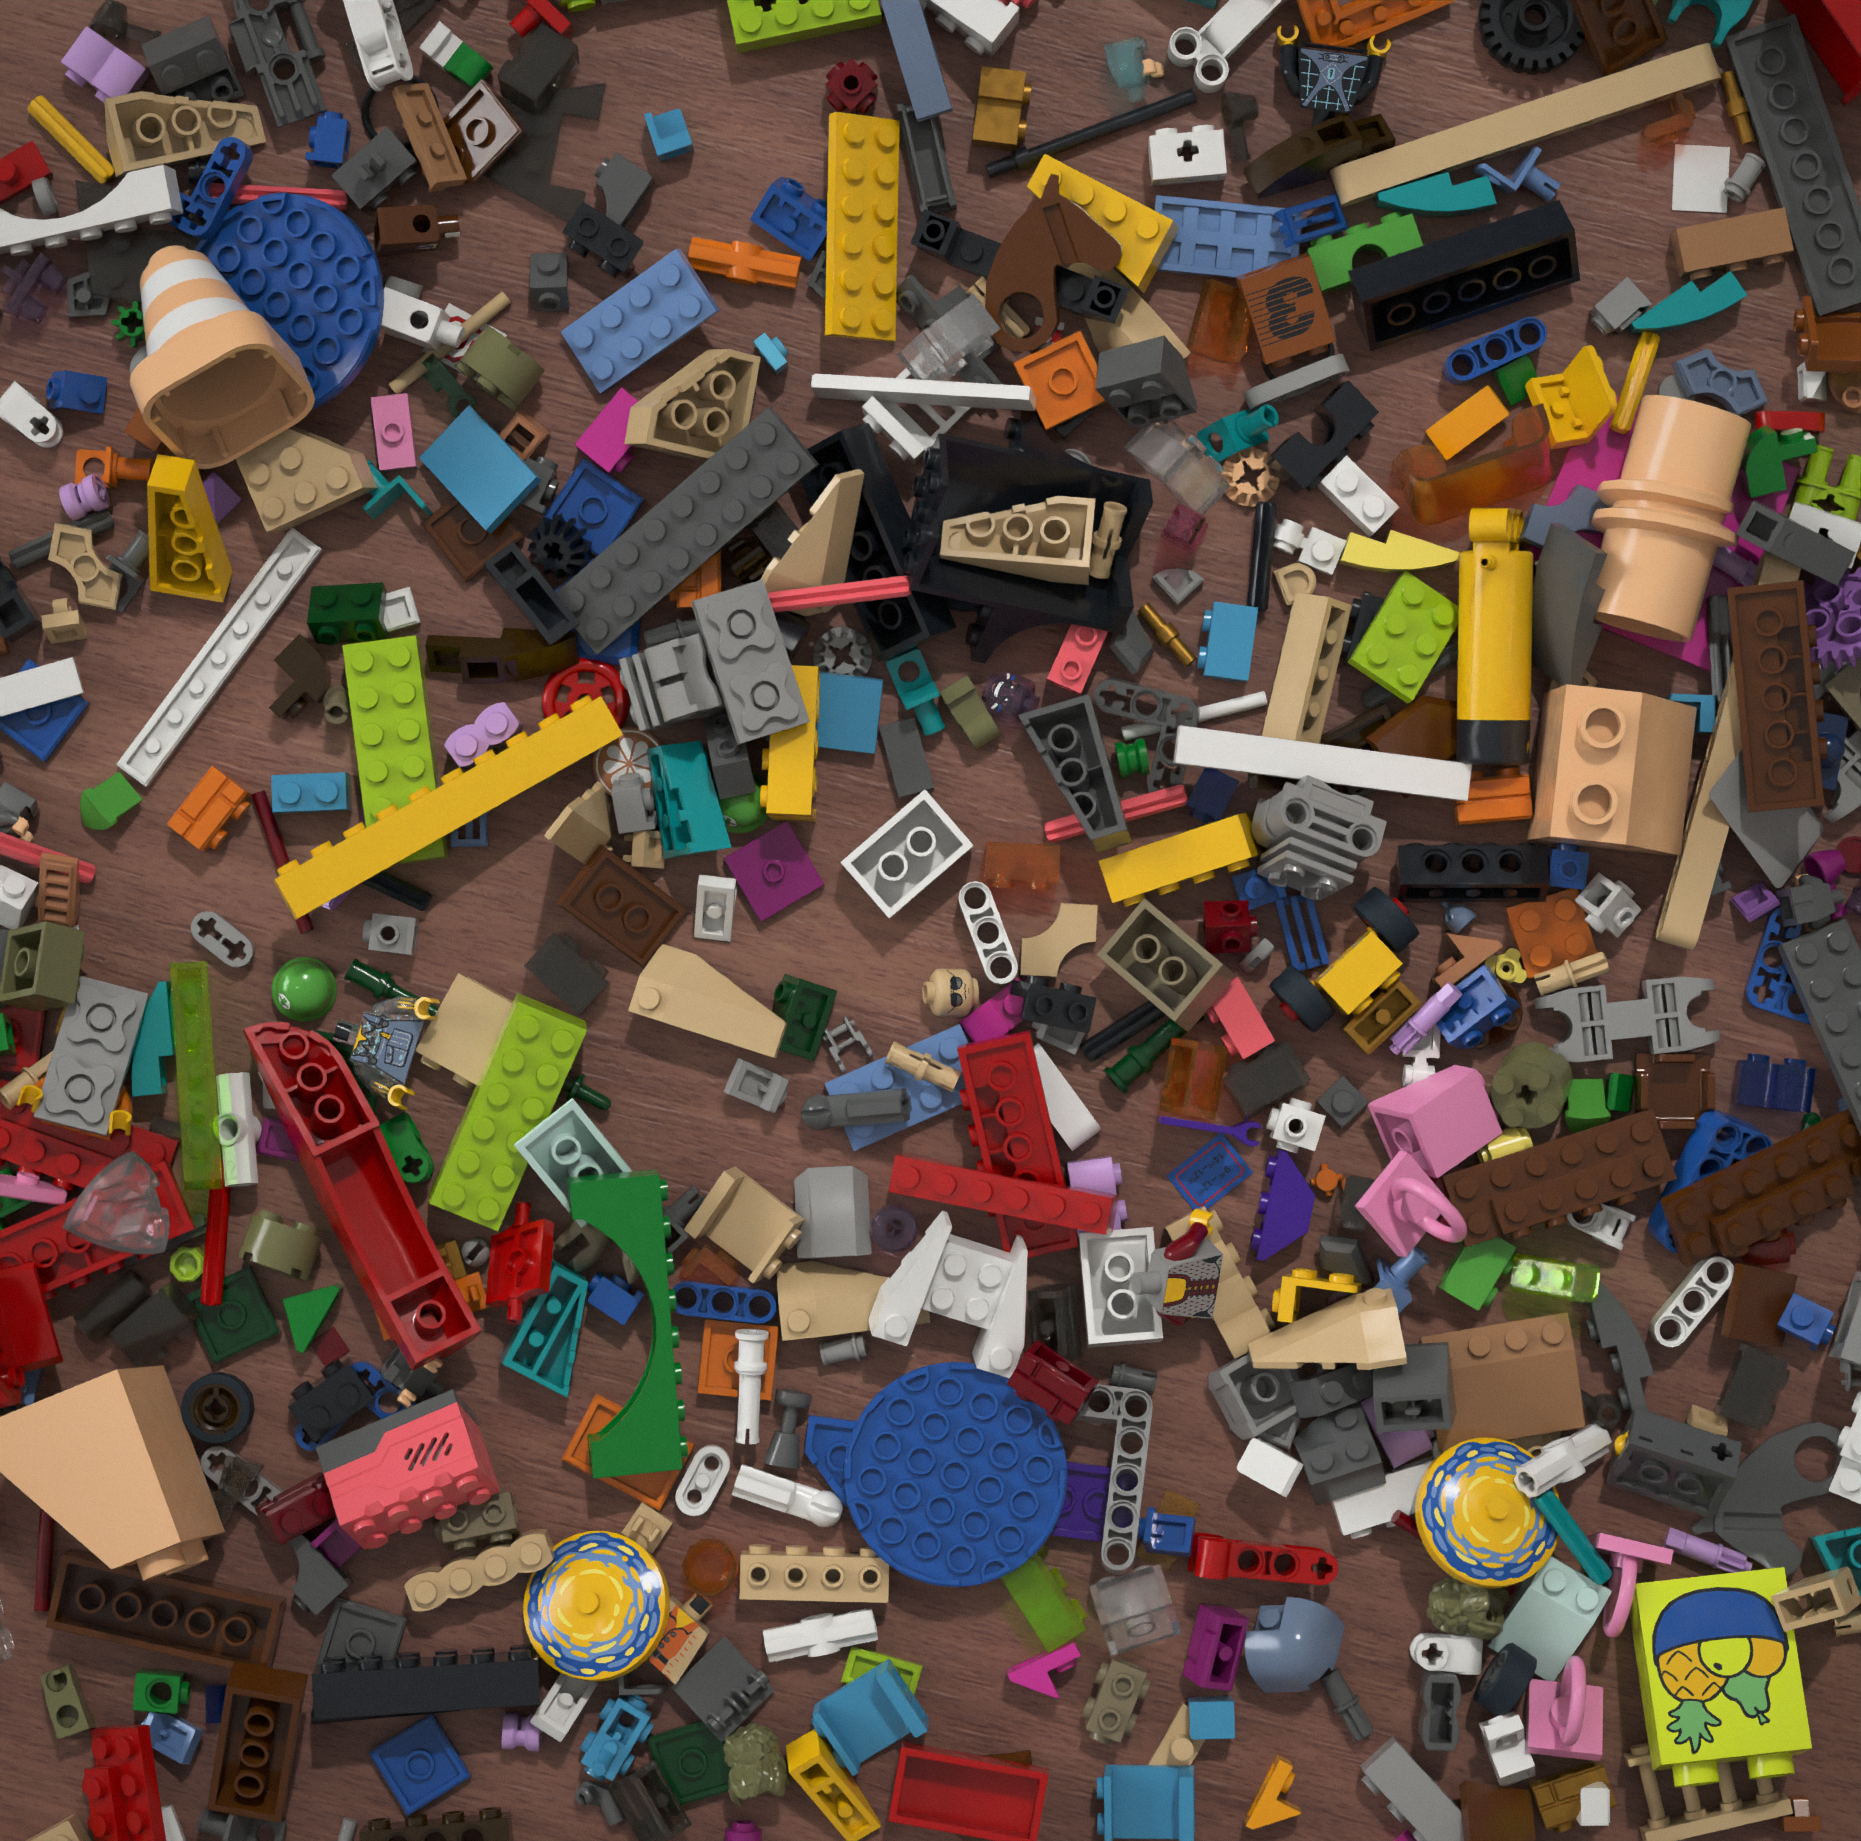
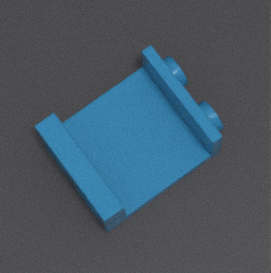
M887 1659L815 1703L811 1722L821 1738L827 1737L833 1746L832 1754L841 1768L847 1767L852 1776L859 1773L861 1762L909 1733H912L917 1738L927 1732L930 1718L891 1660Z
M1105 1765L1104 1777H1097V1800H1104V1813L1097 1814V1835L1104 1836V1841H1113V1838L1195 1841V1765Z

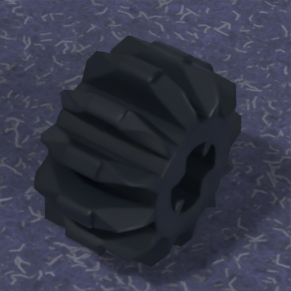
M562 513L555 515L552 519L545 517L539 522L538 527L531 531L529 537L532 542L528 545L527 551L537 555L533 559L532 564L541 563L544 565V575L554 571L557 579L563 578L567 573L572 576L577 574L581 570V566L589 561L590 555L587 551L591 548L592 541L583 538L587 533V528L578 529L575 527L576 517L570 518L567 522Z

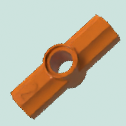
M692 237L688 261L695 271L725 276L726 280L739 284L757 285V283L796 290L800 274L801 257L766 251L759 245L747 242L732 241L729 244L711 239Z

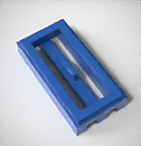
M1337 194L1285 208L1274 213L1276 220H1282L1283 225L1279 229L1281 234L1286 233L1288 239L1284 241L1286 248L1348 229ZM1331 205L1332 211L1293 222L1292 215ZM1335 219L1337 223L1336 225L1299 236L1296 231L1297 229Z
M1301 894L1274 901L1291 965L1301 971L1330 963L1314 901L1303 897ZM1305 901L1319 954L1318 959H1313L1299 906V902ZM1291 905L1306 962L1299 963L1284 906Z

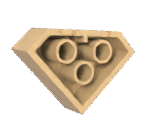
M731 349L706 350L630 408L624 444L705 463L749 424L761 357Z
M295 426L286 429L236 458L266 532H285L291 529V527L300 525L378 488L363 453L331 442L329 439Z

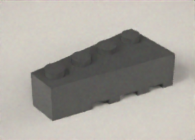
M1083 695L1019 714V719L1096 853L1133 843L1096 710L1090 695Z

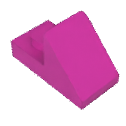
M1012 983L959 1022L973 1042L1004 1036L1023 1021L1020 1018L1024 997L1010 994Z
M1071 1638L1006 1669L1008 1678L1011 1682L1060 1699L1048 1671L1055 1669L1056 1673H1060L1077 1664L1075 1658L1081 1656L1074 1638Z

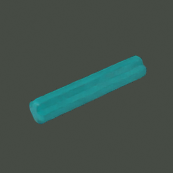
M1547 1490L1537 1496L1534 1500L1535 1504L1592 1581L1597 1585H1602L1612 1577L1611 1569L1554 1492Z

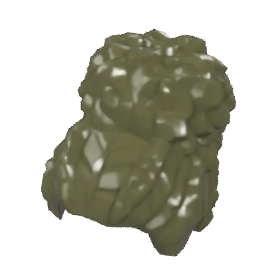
M1446 1577L1442 1581H1437L1432 1588V1592L1429 1594L1427 1617L1431 1618L1432 1624L1444 1633L1459 1635L1469 1633L1476 1638L1486 1640L1496 1638L1503 1631L1505 1622L1503 1606L1508 1601L1509 1594L1503 1587L1492 1589L1479 1588L1465 1584L1453 1577Z
M756 1722L749 1723L746 1727H738L735 1732L731 1733L724 1740V1759L727 1765L731 1767L728 1774L729 1796L733 1803L743 1807L742 1800L757 1797L765 1792H771L777 1797H782L785 1793V1787L791 1785L793 1780L789 1773L788 1765L781 1756L779 1742L777 1741L778 1736L766 1726H759Z

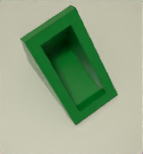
M337 1283L283 1299L297 1351L303 1354L309 1350L344 1286Z

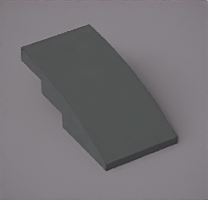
M1551 523L1539 558L1533 584L1532 665L1561 686L1566 684L1580 686L1603 627L1594 618L1605 592V589L1596 583L1607 553L1563 524Z

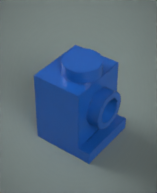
M324 111L321 113V116H318L317 126H311L309 148H314V153L306 152L305 157L310 166L339 169L348 161L352 126L347 119H343V114Z
M597 1272L587 1286V1291L591 1293L587 1302L624 1326L646 1292L640 1288L636 1294L630 1291L633 1285H629L626 1279L616 1273L610 1278L606 1274L603 1275Z

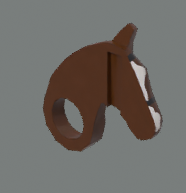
M1050 175L1041 199L1034 203L1015 222L999 247L988 274L985 300L986 326L997 344L1013 352L1034 351L1052 340L1060 324L1056 290L1057 265L1087 263L1097 270L1108 272L1119 264L1123 256L1122 245L1115 237L1098 224L1083 208L1059 194V175ZM1018 292L1032 294L1043 307L1044 319L1042 326L1036 334L1029 338L1014 336L1007 331L1002 320V310L1005 302L1009 297Z

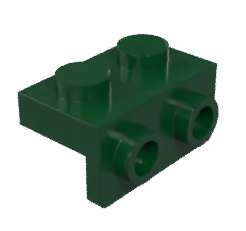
M384 583L311 587L307 625L315 642L318 644L334 645L342 642H369L387 639L388 631L383 622L387 593Z

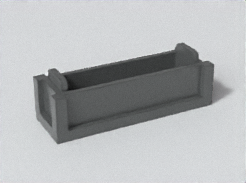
M897 104V113L921 217L924 209L937 214L956 210L957 201L952 188L937 117L918 122L912 105Z

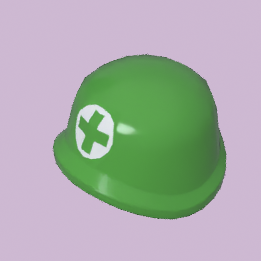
M753 772L756 792L720 799L716 781L713 783L725 826L729 832L747 833L760 827L768 818L766 807H760L761 785L768 784L755 772Z
M311 957L295 958L285 963L276 973L272 982V998L276 1007L286 1017L297 1021H313L324 1016L332 1008L337 996V984L333 973L323 962Z

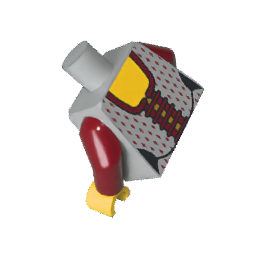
M1198 1208L1194 1209L1190 1215V1228L1186 1234L1167 1245V1247L1155 1249L1151 1254L1149 1272L1134 1273L1131 1279L1133 1292L1136 1295L1145 1294L1146 1299L1156 1309L1157 1314L1175 1326L1184 1325L1190 1318H1213L1223 1253L1206 1238L1207 1234L1211 1235L1213 1233V1226L1209 1224L1213 1213Z

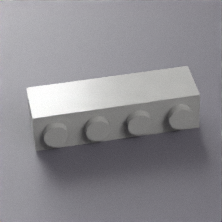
M1393 1736L1360 1765L1366 1774L1361 1780L1376 1796L1382 1792L1391 1801L1387 1808L1401 1823L1407 1819L1416 1828L1412 1835L1417 1841H1464L1462 1812L1460 1808Z

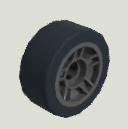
M1513 1642L1506 1644L1484 1671L1475 1690L1474 1701L1496 1716L1506 1715L1527 1689L1536 1670L1537 1659Z

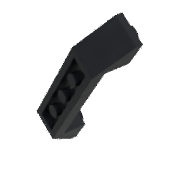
M924 209L911 241V245L946 264L978 277L983 276L986 280L996 253L1001 246L999 242L962 229L959 222L926 209ZM1056 266V290L1059 308L1084 318L1116 324L1130 288L1097 275L1092 279L1061 266ZM1020 292L1022 294L1035 298L1032 294Z

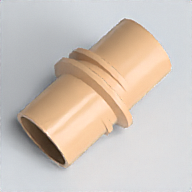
M1645 395L1642 398L1620 479L1603 481L1598 486L1596 494L1602 503L1610 508L1597 509L1591 521V524L1604 534L1600 549L1607 553L1596 583L1605 589L1594 620L1619 629L1675 642L1692 641L1717 547L1737 546L1740 539L1739 536L1735 535L1736 533L1724 526L1726 515L1732 514L1734 504L1730 501L1751 429V424L1746 419L1717 407L1677 397Z

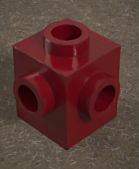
M852 58L845 65L839 62L826 75V78L829 80L825 83L826 93L828 94L826 100L837 112L845 111L850 114L860 112L864 114L878 99L876 97L878 94V84L875 82L878 77L864 62L858 65ZM851 78L858 83V87L854 90H848L844 86Z
M1248 900L1204 901L1203 932L1205 949L1210 954L1250 952V938L1257 937V916L1250 915Z

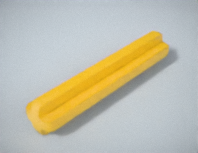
M39 95L31 101L27 108L28 112L100 184H105L113 178L115 174L113 165L44 96Z
M1644 331L1639 337L1617 403V409L1610 424L1611 430L1620 434H1627L1631 430L1661 340L1657 333Z

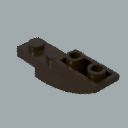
M1346 113L1311 126L1275 145L1246 166L1243 174L1257 199L1325 180L1327 169L1395 147L1396 139L1381 113L1356 121H1352L1349 114Z
M503 628L501 638L428 635L425 644L430 672L461 673L463 684H493L527 680L564 670L579 664L580 660L576 632H570L552 647L536 630Z

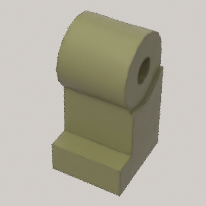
M968 675L939 692L941 699L959 728L965 733L976 751L1001 736L999 729Z
M67 1664L41 1674V1682L46 1696L45 1701L57 1739H65L97 1727L93 1714L89 1712L78 1674L72 1664Z

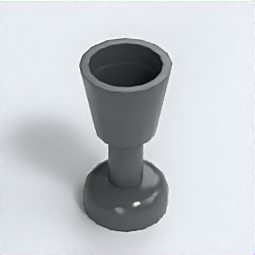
M776 1388L775 1400L778 1404L784 1406L781 1428L774 1431L764 1463L799 1469V1434L795 1433L798 1410L810 1406L812 1394Z

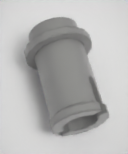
M1746 153L1732 178L1725 180L1724 184L1726 187L1723 192L1736 202H1742L1744 198H1749L1751 187L1761 171L1766 167L1764 160L1753 153Z
M851 1333V1337L819 1342L820 1355L824 1366L850 1359H856L859 1362L861 1357L868 1356L863 1334L856 1335V1333Z

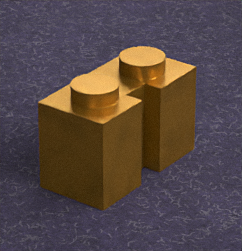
M982 66L972 146L1013 151L1016 150L1017 141L1025 142L1027 120L1020 119L1022 105L1029 106L1032 83H1025L1026 72Z

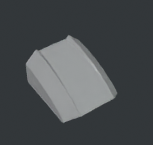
M854 1166L807 1168L794 1179L795 1212L805 1219L798 1229L802 1232L800 1239L797 1241L798 1258L872 1254L867 1174Z
M1249 1352L1207 1374L1208 1388L1213 1393L1229 1424V1429L1241 1440L1254 1438L1295 1414L1297 1408L1288 1383L1307 1376L1302 1367L1298 1369L1253 1368Z

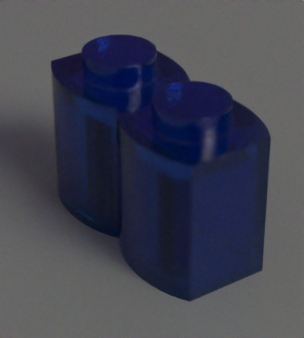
M1748 1053L1747 1060H1737L1732 1104L1811 1113L1816 1069L1807 1068V1060L1784 1058V1064L1782 1065L1769 1063L1770 1056L1752 1053Z

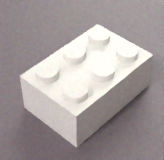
M924 789L842 860L841 864L884 914L891 919L973 848L974 845Z

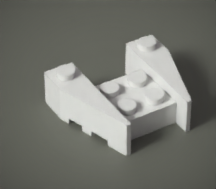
M941 1211L925 1231L926 1235L912 1252H908L901 1261V1266L880 1287L868 1319L871 1334L874 1337L907 1346L921 1309L981 1327L972 1351L976 1367L1010 1378L1016 1369L1025 1341L1028 1250L1023 1237L1018 1234L1016 1235L1010 1253L950 1234L952 1224L947 1212Z

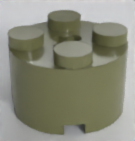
M487 326L455 367L471 380L477 376L476 386L492 398L496 393L500 394L497 400L509 410L515 412L540 380L545 370L523 350L520 351L511 344L510 340L495 329Z
M1526 1042L1513 1047L1503 1058L1492 1080L1490 1094L1495 1109L1501 1115L1506 1125L1510 1127L1539 1128L1554 1122L1558 1118L1573 1084L1572 1069L1562 1054L1559 1053L1557 1055L1548 1049V1045L1543 1043Z
M260 1209L258 1216H251L237 1258L245 1261L248 1254L252 1255L250 1261L255 1262V1265L293 1278L296 1271L301 1272L299 1278L307 1282L322 1239L317 1237L319 1231L317 1228L297 1221L294 1228L282 1224L284 1220L281 1218L282 1216Z

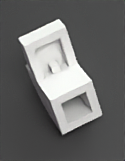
M1513 1711L1504 1716L1500 1715L1479 1723L1484 1745L1500 1786H1508L1536 1776L1532 1756L1530 1753H1526L1524 1727L1519 1715H1515Z

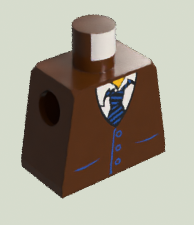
M436 205L380 207L376 209L373 220L377 257L434 251L439 246L440 238L460 237L458 215L437 216ZM421 225L427 232H417L413 226Z

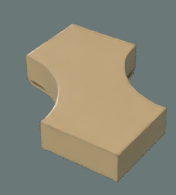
M55 523L48 560L62 565L71 573L78 587L79 603L116 610L123 573L111 569L99 558L93 545V530Z
M1060 903L1057 918L1049 929L1040 935L1022 938L1020 975L1057 977L1060 963L1070 950L1080 944L1096 942L1098 905Z

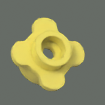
M1509 948L1506 953L1498 956L1491 955L1485 960V965L1491 968L1495 976L1504 979L1509 984L1513 982L1523 983L1527 978L1526 971L1522 969L1519 961L1520 952L1515 948ZM1505 965L1509 966L1507 973L1502 970Z

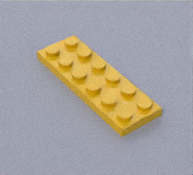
M842 112L829 114L825 336L879 342L896 341L900 120Z

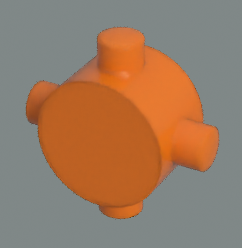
M1321 1164V1170L1316 1173L1315 1178L1310 1179L1311 1186L1316 1185L1319 1189L1325 1191V1196L1333 1195L1332 1190L1337 1186L1338 1181L1343 1180L1342 1174H1336L1333 1170L1328 1169L1327 1164Z

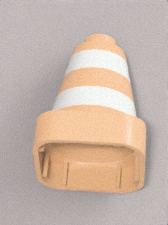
M173 245L160 249L150 258L148 266L140 278L147 357L135 367L130 377L131 390L143 420L149 429L177 457L195 460L198 469H210L233 461L304 419L314 405L315 395L299 357L261 315L248 309L208 257L198 251Z

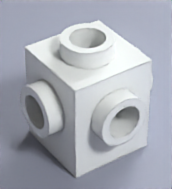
M1599 872L1575 899L1576 903L1588 914L1584 920L1600 934L1606 929L1617 938L1641 911L1640 907L1632 900L1635 893L1620 880L1614 883Z
M1291 1098L1289 1104L1280 1102L1278 1109L1272 1107L1266 1129L1272 1130L1270 1138L1278 1140L1277 1148L1293 1153H1298L1299 1147L1315 1151L1326 1116L1310 1111L1311 1103ZM1293 1119L1299 1121V1128L1295 1132L1289 1130V1123Z

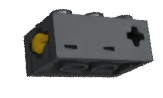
M1635 1408L1622 1433L1615 1440L1606 1484L1713 1518L1737 1478L1742 1443L1729 1439L1724 1435L1704 1431L1687 1423H1680L1653 1412Z

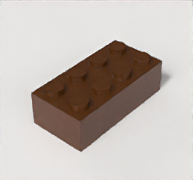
M234 1661L226 1686L207 1810L281 1823L288 1798L308 1674Z

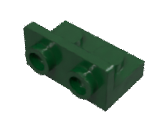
M784 974L782 981L778 983L775 989V1003L772 1012L787 1022L779 1050L812 1061L815 1060L837 990Z

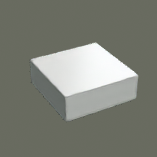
M411 587L386 593L383 622L388 633L421 623Z

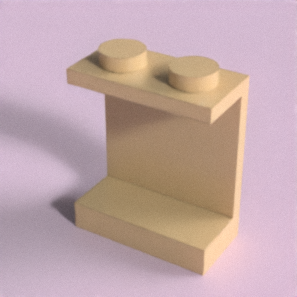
M735 1166L723 1171L684 1231L695 1239L703 1235L710 1238L753 1271L748 1280L754 1284L764 1278L771 1279L782 1264L779 1257L785 1248L790 1250L800 1239L802 1232L798 1229L805 1219Z

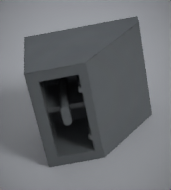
M209 15L141 44L147 65L162 95L189 97V100L192 101L215 100L231 102L245 96L228 54Z
M1165 336L1099 353L1095 389L1132 429L1197 413V404L1183 356Z
M1448 1342L1406 1344L1404 1346L1407 1364L1373 1369V1402L1377 1433L1452 1429L1457 1411Z

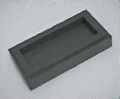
M915 717L879 726L898 798L920 793L924 789L926 791L934 789Z

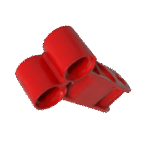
M1194 1533L1192 1554L1188 1560L1187 1571L1194 1572V1576L1208 1579L1225 1580L1227 1577L1327 1585L1337 1576L1338 1563L1330 1553L1317 1547L1224 1539V1536ZM1246 1550H1251L1254 1558L1252 1564L1247 1568H1239V1555ZM1281 1554H1288L1290 1559L1289 1566L1284 1571L1277 1572L1274 1568L1275 1559ZM1319 1560L1325 1563L1324 1568H1319L1317 1572L1311 1569L1312 1564H1318Z

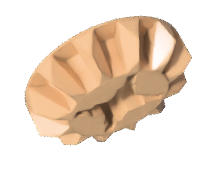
M1251 447L1237 452L1226 459L1221 470V484L1225 494L1233 502L1242 506L1253 507L1260 501L1267 502L1275 494L1280 479L1264 463L1270 456L1268 452ZM1244 462L1251 471L1264 469V472L1256 479L1259 491H1256L1255 487H1252L1249 482L1236 484L1245 474Z

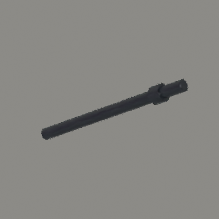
M1192 88L1029 149L1024 146L1011 151L1012 155L986 164L987 174L991 179L1015 169L1021 172L1033 167L1032 163L1040 161L1044 154L1048 156L1059 154L1196 103L1194 91Z

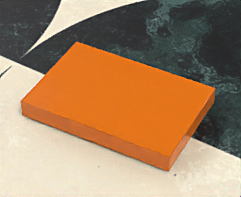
M596 1393L562 1460L592 1475L589 1465L587 1434L599 1432L616 1416L623 1406ZM687 1440L689 1456L695 1444ZM682 1458V1468L687 1458ZM681 1470L598 1479L660 1511Z

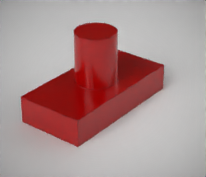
M522 0L527 6L509 23L511 28L524 40L542 21L563 41L574 32L571 23L548 0Z
M30 141L0 159V205L30 189L33 180L42 177L49 178L53 175L35 142Z

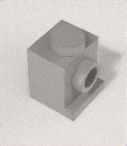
M628 773L620 776L619 780H614L611 795L619 834L655 829L657 813L656 810H653V792L651 787L645 788L643 776L639 773Z
M372 913V920H365L362 941L369 942L368 950L416 955L420 919ZM388 926L395 930V937L390 941L385 940L382 936L383 929Z

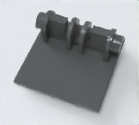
M725 1636L671 1687L721 1742L775 1691L768 1683L770 1681L769 1678L761 1670L757 1671Z

